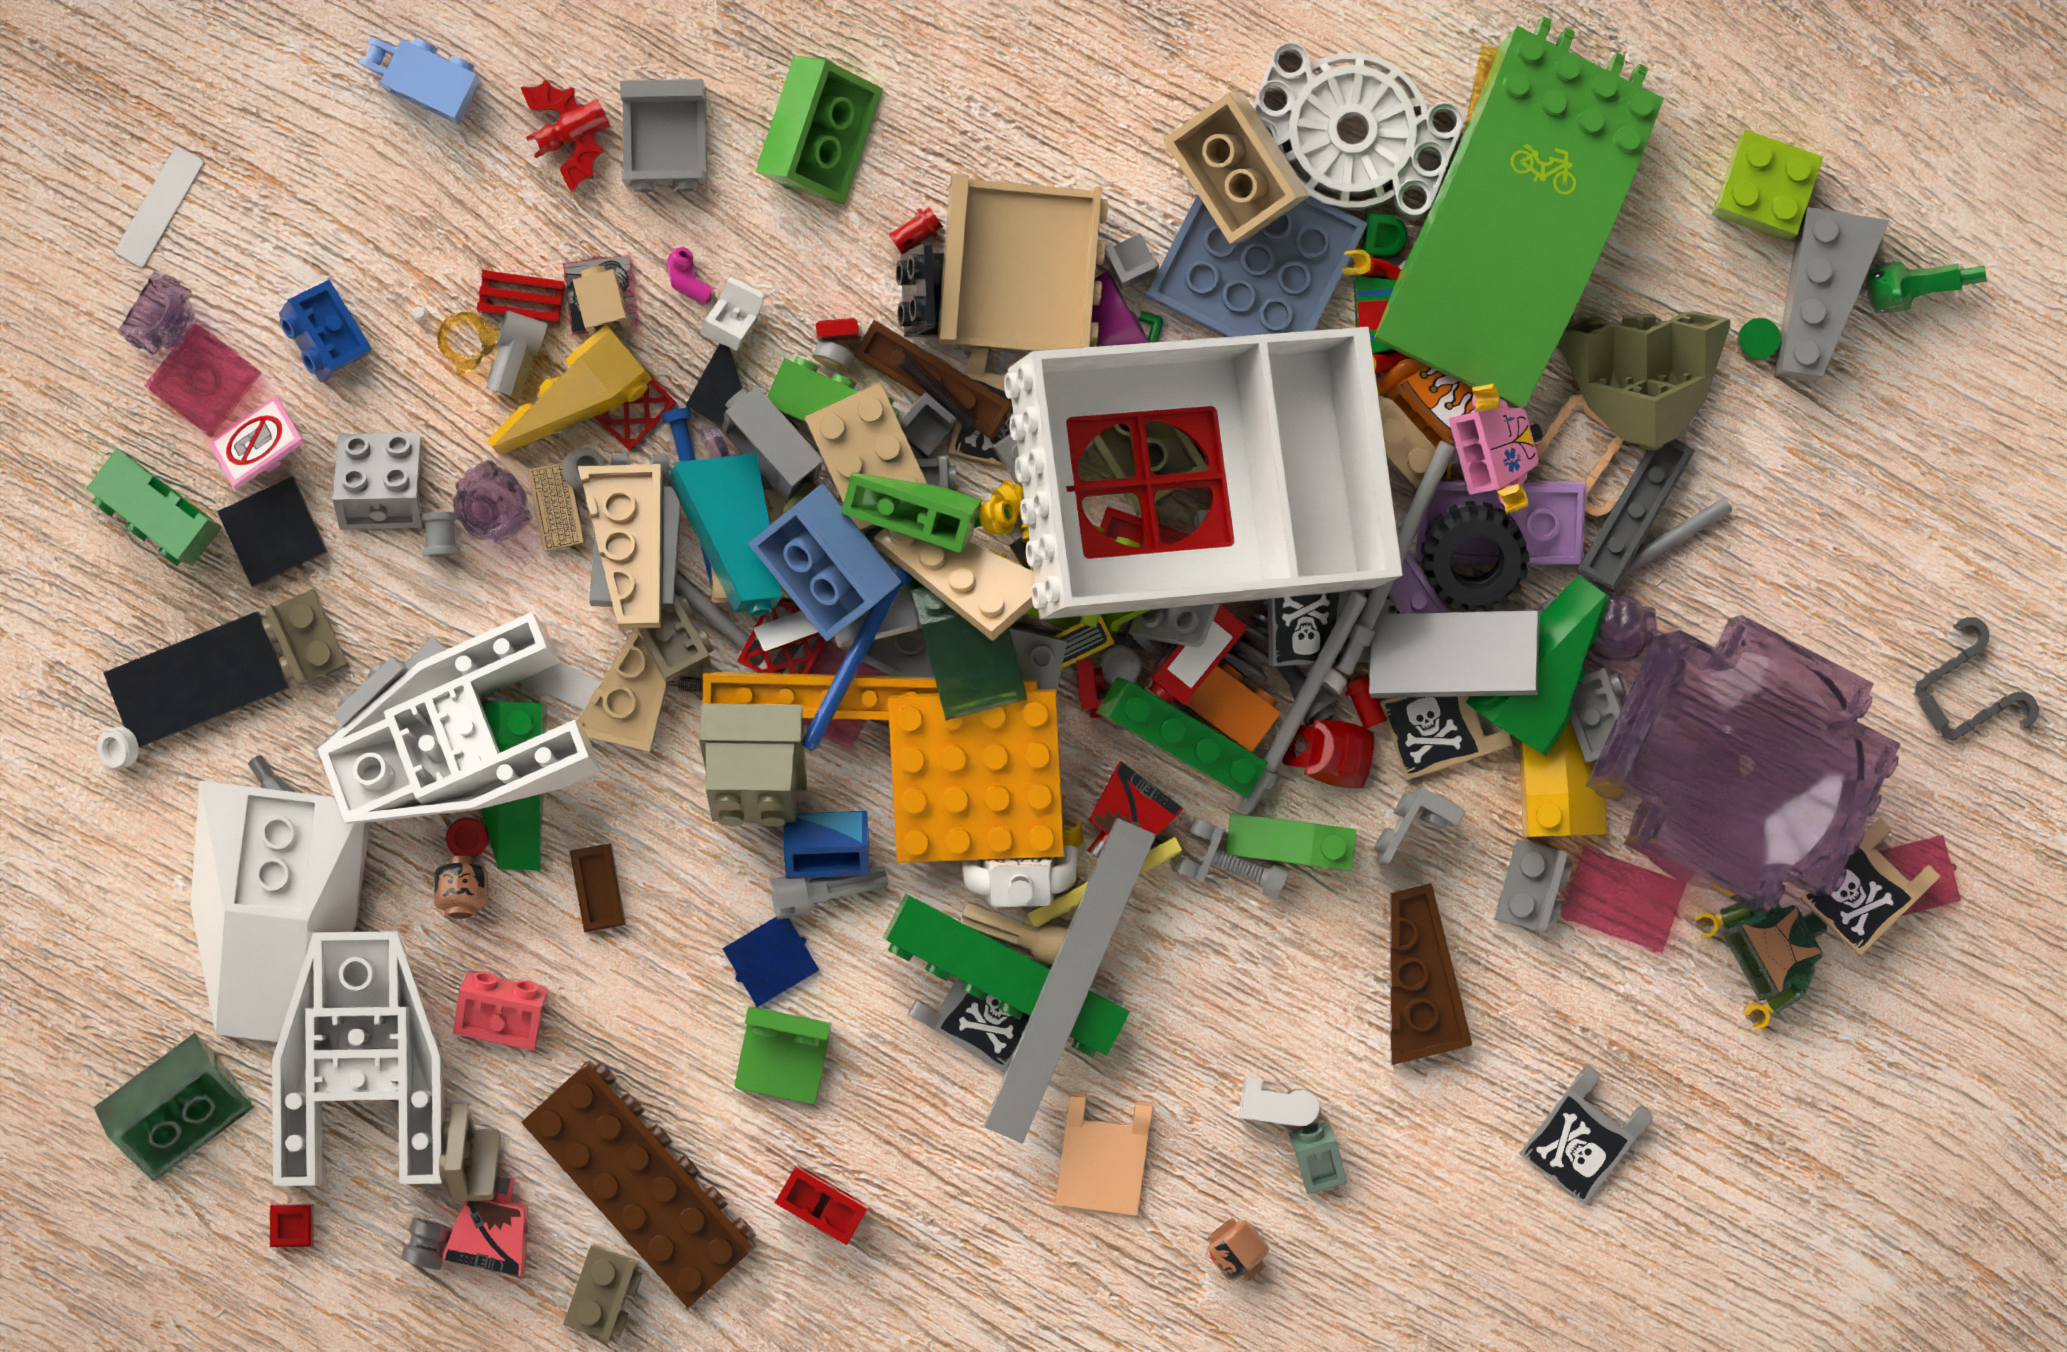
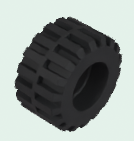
M1465 501L1466 506L1458 508L1457 504L1448 507L1450 512L1444 516L1440 512L1434 518L1435 525L1433 527L1428 526L1425 532L1426 541L1422 543L1421 547L1422 563L1430 586L1434 588L1436 595L1442 601L1446 599L1449 605L1455 609L1463 606L1467 612H1476V608L1483 607L1484 611L1488 612L1494 610L1493 604L1500 602L1503 606L1510 601L1508 598L1509 594L1513 592L1517 595L1522 588L1520 581L1521 579H1526L1528 574L1526 565L1527 562H1530L1529 552L1519 526L1514 519L1512 520L1506 514V511L1501 508L1497 510L1491 503L1484 501L1482 506L1476 505L1475 501ZM1473 536H1483L1495 541L1499 548V557L1489 572L1477 577H1468L1457 573L1453 569L1451 555L1461 541Z

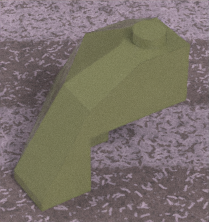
M1698 311L1679 312V316L1668 321H1656L1655 314L1622 316L1621 324L1601 321L1597 317L1579 318L1568 323L1558 345L1588 408L1622 440L1638 443L1642 449L1657 450L1662 448L1665 443L1680 437L1705 402L1730 329V319Z

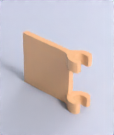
M1070 1092L1055 1205L1137 1216L1152 1115V1102L1136 1100L1133 1124L1126 1125L1085 1119L1086 1094Z

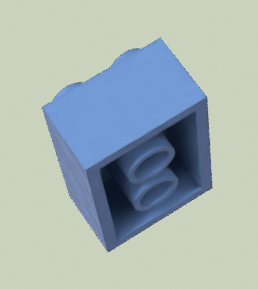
M822 483L752 539L748 545L827 642L897 587L901 581L851 518L841 513L842 507Z

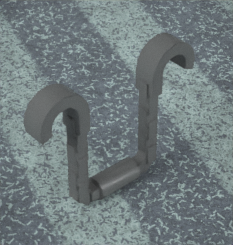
M1966 617L1958 620L1953 627L1958 630H1962L1966 626L1973 627L1978 633L1977 642L1915 683L1913 695L1919 698L1918 704L1936 731L1940 730L1942 733L1941 738L1956 741L1958 737L1964 736L1973 730L1975 726L1984 723L1993 717L1992 715L2004 710L2015 701L2023 702L2027 708L2026 717L2019 721L2020 729L2031 726L2039 714L2037 701L2026 692H2014L2000 698L1991 704L1989 708L1983 709L1974 715L1972 719H1968L1957 726L1956 729L1949 728L1947 725L1949 723L1948 718L1932 694L1928 696L1926 693L1927 686L1959 667L1961 663H1965L1976 656L1989 642V630L1982 620L1976 617Z

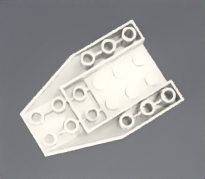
M199 781L191 910L215 1035L278 1042L313 933L355 931L359 913L370 822L347 825L343 820L335 797Z

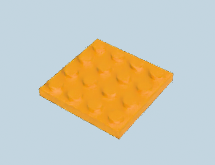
M1057 689L889 695L888 710L897 863L1064 857Z

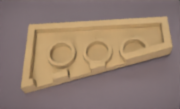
M661 464L578 466L619 629L661 628L663 469Z

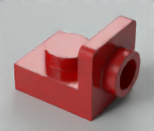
M1093 658L1076 660L1080 711H1089L1090 718H1102L1101 715L1096 713L1103 699L1097 700L1096 694L1097 692H1104L1102 667L1094 668Z

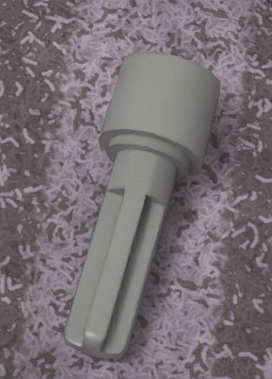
M883 866L869 868V875L819 877L810 880L808 878H786V876L769 880L773 889L771 896L778 920L810 914L814 904L882 889L888 886L887 873Z

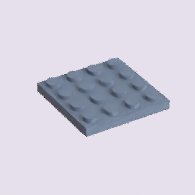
M1197 194L1146 294V298L1223 337L1314 331L1343 274V268H1346L1351 258L1350 255L1344 254L1346 251L1355 250L1368 223L1309 196L1245 242L1230 244Z

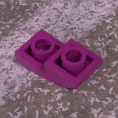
M1105 271L1096 277L1094 281L1102 282L1101 299L1099 306H1092L1091 322H1098L1097 339L1101 346L1150 343L1136 314L1128 308L1113 276Z

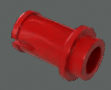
M930 207L924 211L919 208L917 216L888 234L901 254L908 252L931 235L939 236L937 231L943 228Z
M1368 674L1348 681L1346 685L1348 691L1344 692L1345 696L1351 697L1363 730L1388 720L1378 698H1371L1369 694L1370 678Z

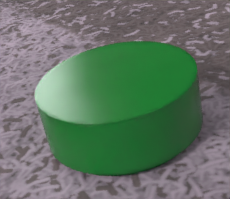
M1754 318L1742 326L1737 337L1738 347L1742 354L1749 359L1758 361L1772 356L1779 348L1781 341L1778 327L1772 321L1765 318Z

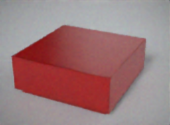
M855 318L822 320L816 323L818 342L860 339L859 324Z
M314 1204L270 1205V1247L314 1246Z

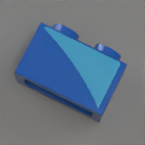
M867 811L796 813V823H785L783 851L786 878L869 875Z

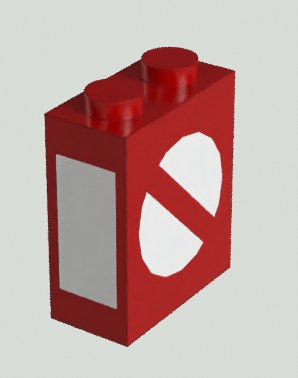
M1220 604L1205 642L1200 647L1172 643L1164 657H1161L1145 676L1153 682L1148 689L1170 705L1174 701L1185 705L1248 627Z

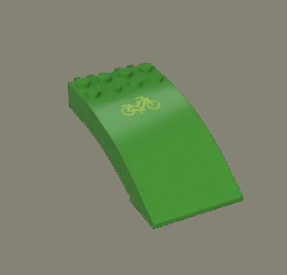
M1545 16L1538 22L1534 33L1516 26L1501 43L1455 157L1412 251L1400 271L1373 339L1470 387L1495 383L1500 399L1506 401L1508 405L1514 408L1522 407L1523 409L1532 395L1590 279L1625 200L1664 100L1663 97L1642 88L1648 67L1639 63L1631 72L1628 81L1619 76L1624 66L1625 56L1616 52L1610 60L1607 69H1604L1568 51L1575 32L1567 27L1558 36L1556 45L1545 40L1551 29L1552 22L1551 19Z

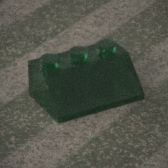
M196 1033L186 1038L94 1106L107 1137L153 1182L254 1108L249 1097L219 1056Z

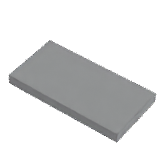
M1495 611L1379 614L1372 629L1375 631V635L1371 641L1369 694L1371 698L1538 695L1539 612Z

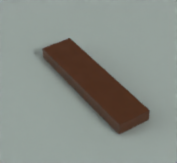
M873 320L854 353L856 358L922 397L926 392L925 389L917 384L918 382L914 381L915 379L911 378L897 363L909 353L943 387L951 392L954 398H957L967 408L966 412L969 409L975 415V418H978L977 421L979 422H976L972 428L992 440L997 438L1013 411L1012 402L878 321Z

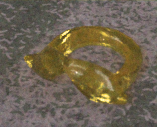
M462 311L454 313L446 318L439 327L437 334L438 348L456 366V375L460 376L477 368L482 358L495 349L500 328H490L482 318L472 312ZM467 321L476 326L483 349L480 354L468 356L456 353L450 349L446 337L447 331L453 324Z

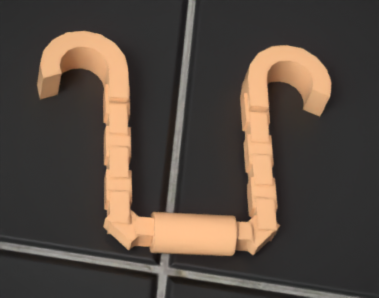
M1582 394L1569 396L1567 403L1562 406L1556 415V419L1547 428L1541 442L1535 446L1538 459L1549 446L1551 439L1556 436L1562 427V423L1571 414L1574 406H1581L1583 408L1582 412L1610 430L1588 408ZM1617 434L1606 448V452L1602 454L1595 464L1593 471L1589 473L1584 481L1586 483L1585 514L1590 517L1606 515L1616 502L1606 500L1602 507L1595 508L1589 504L1587 495L1600 478L1601 472H1604L1612 460V456L1617 453L1623 444V440Z

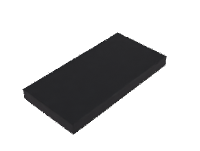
M259 611L103 672L125 728H128L135 735L139 748L290 689L273 644L263 627V619Z

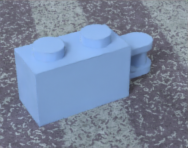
M369 38L368 44L371 46L365 58L360 57L358 64L383 76L380 83L386 91L460 125L481 82L477 74L473 72L474 65L456 56H452L451 60L448 61L436 55L438 49L435 46L418 38H415L413 43L401 39L397 48L376 38ZM385 53L393 56L387 69L380 66Z

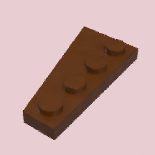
M1432 883L1390 893V1065L1471 1046L1472 1041Z

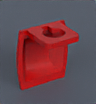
M1314 720L1313 727L1300 725L1282 762L1287 766L1305 768L1304 775L1328 785L1343 788H1363L1367 781L1373 758L1374 732L1368 729L1363 730L1361 726L1348 722ZM1302 735L1304 741L1309 743L1307 752L1303 751L1299 757H1296L1295 744Z

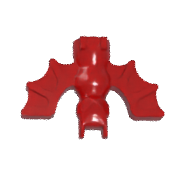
M544 80L542 84L535 87L522 86V94L531 111L534 113L555 111L562 115L556 124L545 125L539 131L528 135L526 139L527 141L535 139L540 148L534 154L535 158L550 151L554 152L560 149L564 143L576 144L570 159L560 167V172L569 190L575 192L581 182L594 178V161L600 154L605 152L604 148L595 142V133L611 125L598 99L588 102L584 106H579L575 101L576 91L573 87L559 90L554 88L548 80Z

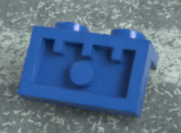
M330 279L288 299L279 312L280 324L284 333L290 339H294L302 352L301 357L306 369L310 373L315 374L321 383L328 380L333 372L367 356L372 350Z

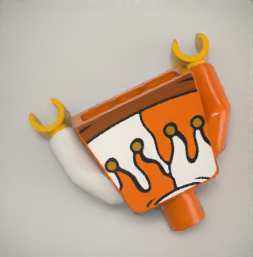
M1412 358L1404 359L1377 379V392L1381 396L1385 393L1388 394L1386 398L1398 405L1436 449L1440 441L1455 447L1446 467V475L1443 478L1450 479V468L1454 464L1459 465L1460 460L1449 418L1475 412L1472 408L1474 392L1472 387L1427 365L1421 364L1417 360Z

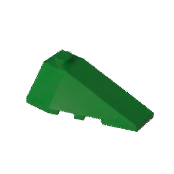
M1578 575L1540 614L1538 695L1469 696L1465 703L1493 724L1547 756L1570 722L1574 710L1570 703L1577 683L1582 684L1586 673V670L1582 669L1588 648L1596 643L1610 596Z
M502 701L481 702L500 753L546 733V704ZM544 793L481 809L498 869L541 871Z

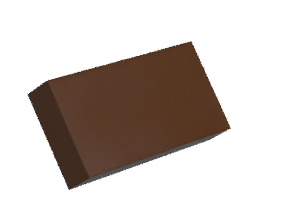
M612 843L571 850L570 857L584 933L626 925Z

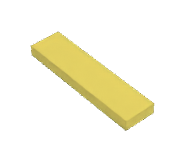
M1173 836L1150 848L1139 874L1180 854L1182 849L1176 837ZM1088 881L1055 897L1051 905L1038 906L1026 912L1032 925L1037 928L1077 907Z

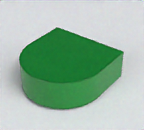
M1367 212L1366 223L1368 224L1364 230L1362 250L1374 256L1390 257L1398 254L1406 245L1408 237L1404 223L1390 214Z

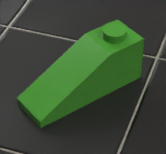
M853 472L849 480L841 513L961 553L972 538L982 500L945 487Z
M1230 813L1225 854L1229 853V855L1351 871L1357 829Z

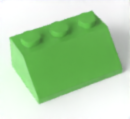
M794 55L755 172L783 186L845 205L883 88L827 60Z

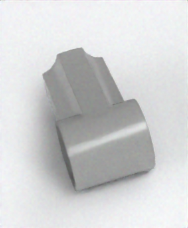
M506 311L496 341V346L499 347L485 388L518 399L521 398L532 360L537 358L542 346L547 323L512 311Z

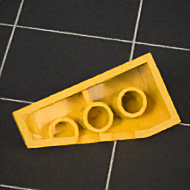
M605 324L565 360L570 367L561 376L554 379L547 378L540 385V391L537 395L538 400L533 405L526 403L520 406L487 442L499 455H503L617 408L626 401L630 403L637 400L645 393L648 388L646 384L652 378L609 326Z
M1571 720L1547 756L1519 740L1523 838L1607 835L1605 792L1593 761L1588 763L1585 761Z

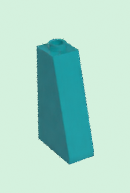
M757 453L675 462L669 474L670 483L734 612L747 611L749 616H760L772 612V608H775L782 598L781 585L748 545L752 539L770 526Z

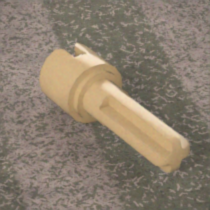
M968 904L965 907L961 917V923L984 935L1030 950L1034 961L1051 967L1068 930L1049 922L1036 928V926L973 904Z

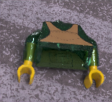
M1748 898L1721 908L1720 914L1701 913L1696 917L1694 922L1703 917H1709L1714 922V929L1710 933L1700 935L1701 937H1712L1716 934L1719 927L1723 925L1727 927V929L1721 932L1759 1001L1767 999V1002L1764 1004L1751 1002L1744 1009V1016L1749 1015L1755 1009L1764 1012L1763 1018L1753 1024L1754 1029L1765 1028L1769 1023L1771 1013L1776 1012L1779 1014L1806 995L1816 972L1814 964L1822 958V950L1815 938L1827 931V925L1813 911L1802 916L1799 908L1795 905L1782 908L1775 900Z

